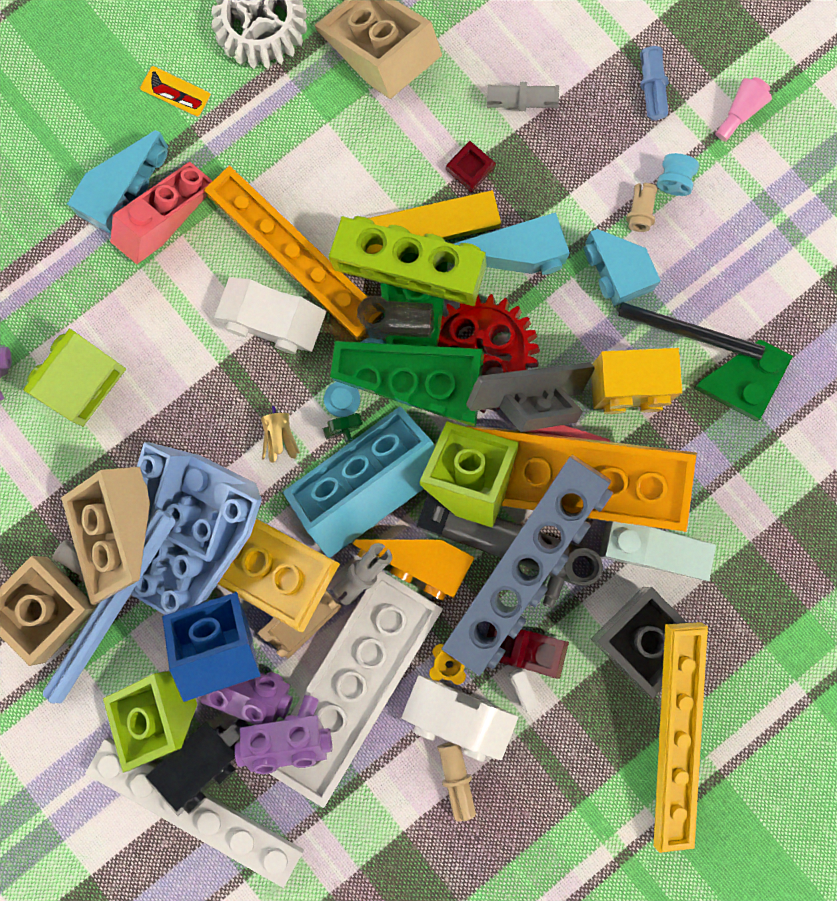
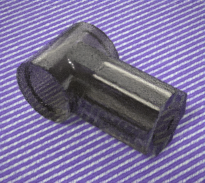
M369 296L362 300L357 309V317L365 332L371 338L385 339L388 336L432 337L434 330L433 304L386 301L379 296ZM374 313H385V317L381 322L375 324L368 322Z

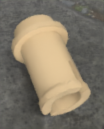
M638 183L634 186L632 209L627 214L626 221L629 223L631 230L647 232L655 223L653 209L658 189L651 183H643L642 191V185Z

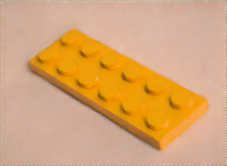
M465 426L519 442L502 506L535 510L569 457L573 454L611 479L607 489L613 492L612 496L601 512L593 508L587 518L687 532L697 452L534 432H520L485 426ZM568 493L563 496L562 505L566 511L577 513L583 509V500L575 493Z

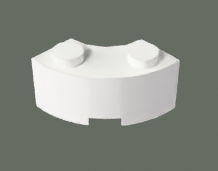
M229 277L214 318L226 323V330L232 334L247 337V334L250 333L275 342V347L281 351L296 354L297 349L312 352L326 311L300 296L276 291L251 279Z
M418 675L401 718L415 725L413 733L434 741L435 736L464 747L463 753L484 762L486 756L502 760L519 717L490 702L466 694L442 682Z

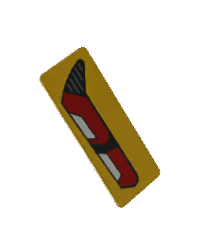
M155 66L150 68L140 86L142 91L196 117L200 116L211 96L209 92Z

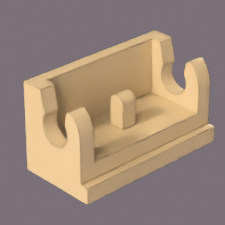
M326 589L303 633L273 618L258 634L264 641L270 642L277 649L276 653L280 657L289 659L343 606Z

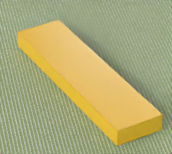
M493 190L368 218L376 225L384 227L398 225L406 228L412 234L420 236L434 234L444 240L501 228V220ZM379 244L371 245L367 248L366 253H378L383 246Z

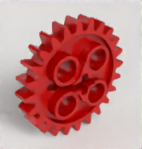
M493 294L488 296L486 303H482L478 295L475 306L460 303V308L455 309L449 303L446 305L449 315L446 317L442 315L438 347L458 346L470 349H481V347H484L488 354H484L482 376L486 375V372L492 367L502 368L503 373L539 367L538 360L530 356L540 352L538 344L530 343L538 336L535 330H526L531 325L528 316L519 319L522 313L519 306L508 311L509 302L506 298L497 306ZM466 326L475 328L470 338H458L459 331ZM507 332L511 334L506 344L499 346L493 344V339L498 333ZM510 355L512 358L510 361H505L496 356ZM482 409L480 411L482 413H485L486 409Z

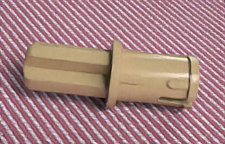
M447 742L437 746L445 777L442 785L447 787L455 821H468L476 815L469 784L472 776L467 774L461 746Z

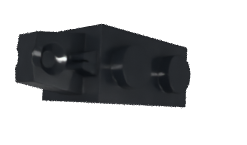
M239 718L227 730L221 725L213 729L206 721L184 741L181 749L169 754L145 776L147 782L177 816L184 811L190 815L206 800L207 797L203 793L211 785L216 783L218 786H221L237 770L233 766L236 763L235 744L240 743V728L248 727L249 725L245 720Z

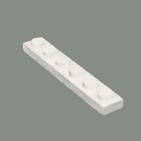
M109 737L104 739L85 772L86 775L284 888L304 849L205 792L203 794L207 797L206 800L189 815L184 811L177 816L146 780L145 776L157 765L149 762L123 773L114 740Z

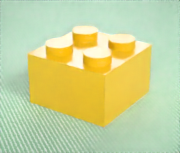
M679 348L602 351L592 364L595 367L591 376L593 409H604V414L625 413L626 408L640 407V411L643 413L663 411V406L671 405V401L682 394Z

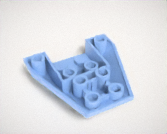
M144 442L137 467L141 469L150 500L147 524L157 510L168 512L176 519V523L131 595L162 614L167 615L204 603L251 536L262 498L255 482L201 455Z

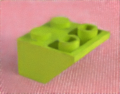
M69 328L65 334L59 335L54 340L50 348L51 353L43 364L37 365L30 372L27 378L28 383L23 390L71 422L84 427L126 371V368Z

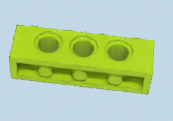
M354 216L353 219L341 217L328 256L335 271L470 306H475L487 266L486 252L481 251L476 245L470 243L455 245L445 242L443 238L434 234H424V236L412 234L406 228L398 225H389V227L376 225L372 220L362 216ZM379 244L383 246L378 253H366L367 248L371 245ZM415 253L418 255L414 262L404 263L400 261L405 254ZM442 262H450L454 265L453 269L448 272H439L436 270V267Z

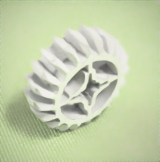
M216 0L217 5L212 6L211 13L214 19L211 26L214 33H216V41L219 46L223 47L225 54L229 58L235 56L236 62L240 66L248 60L250 67L255 69L258 62H263L264 67L269 69L270 61L274 59L282 65L284 61L282 55L284 53L293 57L295 53L294 46H302L303 38L301 34H305L307 31L305 21L307 13L306 8L303 7L302 0ZM277 5L287 13L285 22L279 20L278 15L275 13ZM235 18L240 20L243 25L244 32L241 36L233 30Z

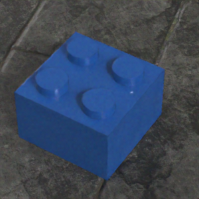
M237 592L162 616L169 670L183 702L261 676L249 623Z

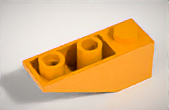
M355 540L353 543L354 546L360 548L357 556L363 558L373 544H383L385 547L378 554V557L380 558L388 549L390 550L392 560L389 564L393 566L391 574L408 583L411 582L413 577L426 583L423 591L442 601L446 594L453 598L455 597L475 558L443 540Z

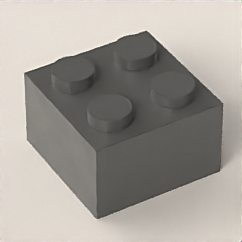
M642 587L591 640L643 694L654 698L662 690L665 625L687 622L653 587Z

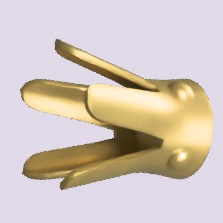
M272 406L273 414L261 418L264 429L262 460L265 459L268 444L269 461L271 463L275 462L277 454L279 455L283 452V441L289 456L296 459V453L300 454L290 430L289 414L276 413L275 406Z

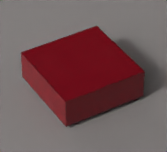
M469 140L446 165V171L472 193L495 169L496 163Z

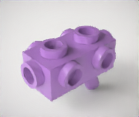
M269 672L266 675L260 673V677L203 695L200 702L252 724L260 725L276 722L279 717L284 719L291 707L293 696L288 695L290 684L285 683L279 674Z
M305 695L297 716L290 715L286 716L284 721L240 728V743L235 744L237 766H247L250 772L257 774H269L275 772L279 767L293 765L297 768H306L315 765L317 761L327 760V753L332 752L333 749L330 729H324L318 716H314L319 700L313 696Z

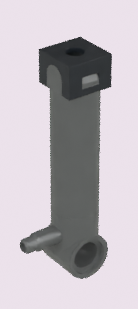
M429 492L416 529L447 538L499 558H503L523 528L521 525L498 517L493 528L457 517ZM541 533V538L547 544L555 545L561 541ZM570 543L564 551V554L569 556V559L559 574L555 576L551 572L549 573L550 578L546 587L548 590L545 593L543 605L549 608L555 606L564 581L578 586H587L595 583L600 578L603 570L602 560L597 552ZM578 556L586 558L590 564V571L583 578L576 576L572 569L573 561ZM524 558L520 560V565L540 572L539 565L534 559Z

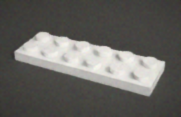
M383 571L377 574V581L371 588L365 591L291 713L294 716L298 715L305 695L317 698L319 702L314 716H318L324 729H330L333 746L332 752L327 753V760L317 761L311 767L297 768L290 765L279 767L275 772L269 774L324 808L443 608Z

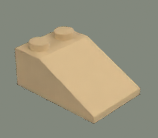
M344 0L315 24L316 30L371 87L389 99L393 98L442 56L432 22L396 0Z
M140 467L100 470L61 497L91 605L98 604L139 581L150 507L148 489L143 480Z

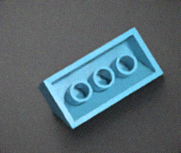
M400 406L282 493L306 531L326 556L330 558L424 489L420 486V479L435 445Z

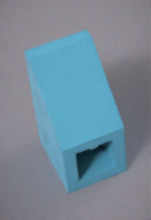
M599 229L590 232L585 242L586 246H584L585 256L591 266H596L601 277L598 280L601 292L606 299H611L614 307L622 304V302L625 303L654 291L661 280L645 247Z

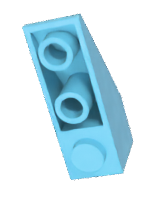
M157 130L151 132L85 173L67 205L80 218L111 234L113 214L147 191L149 178L155 168H159L167 157L168 145L161 133Z

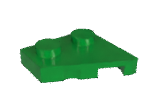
M762 339L755 342L765 346L761 360L738 354L698 382L694 389L754 421L761 420L793 357Z

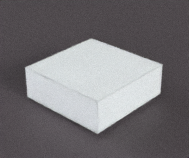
M519 668L510 672V675H508L523 710L529 712L540 707L525 671Z

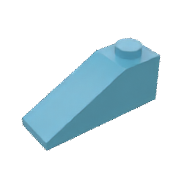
M556 212L454 243L455 245L470 243L479 247L481 251L486 252V267L527 274L539 271L542 272V275L554 273L563 268L562 264L566 263L570 253Z

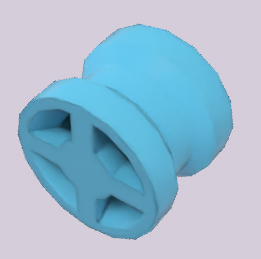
M671 153L665 155L662 163L664 173L658 177L657 187L661 191L675 196L690 195L694 186L692 177L698 172L699 162L684 154Z

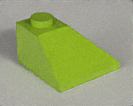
M447 421L420 479V486L455 516L493 528L506 495L519 442Z
M170 671L149 675L103 698L122 772L131 771L182 748L197 707V701L194 698L183 702Z

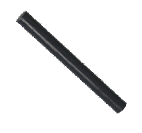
M622 302L618 316L757 360H761L765 350V346Z

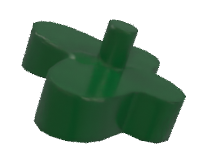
M355 413L327 422L328 427L322 429L326 440L343 435L345 442L352 440L350 432L358 430L359 426L363 425L360 413Z

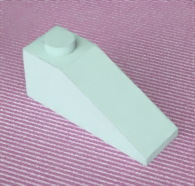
M606 521L599 556L604 559L709 581L716 545L648 526Z

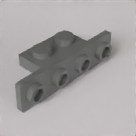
M591 362L483 375L478 377L466 405L471 411L500 407L520 432L577 423L583 411L570 396L583 393L595 367Z

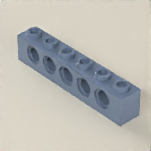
M573 454L569 457L442 647L444 652L479 676L486 666L492 670L496 667L505 653V650L500 646L507 635L513 639L517 636L526 622V619L521 615L528 604L534 608L538 605L548 590L542 584L551 572L557 576L569 559V556L564 554V551L570 542L574 541L579 544L589 530L591 524L585 520L593 508L601 512L612 496L613 492L607 489L611 479ZM575 493L579 495L583 500V509L577 513L566 511L562 505V498L565 494ZM545 526L556 527L561 533V541L555 545L545 543L541 538V529ZM524 558L534 559L539 565L540 572L535 576L524 574L520 569V560ZM502 590L514 592L518 598V604L514 607L505 606L499 599V592ZM483 621L492 623L496 628L497 635L495 637H485L480 633L478 624Z

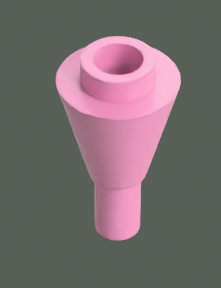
M753 77L752 79L744 78L729 110V116L715 133L719 139L727 142L740 124H743L772 100V96L769 93L771 90L770 86L758 77Z

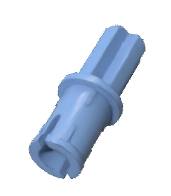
M650 46L640 52L643 73L640 87L645 92L647 116L655 121L663 119L668 115L666 86L669 84V79L664 73L663 49L660 46Z

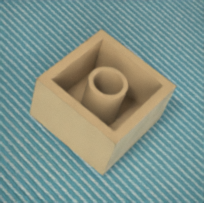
M31 556L0 587V637L28 666L43 664L89 619L96 605H91L89 598L48 557Z

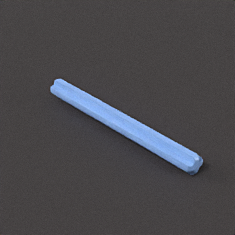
M157 510L147 524L140 579L176 523V519L166 511ZM139 581L97 604L45 687L43 696L48 699V702L61 704L65 700Z

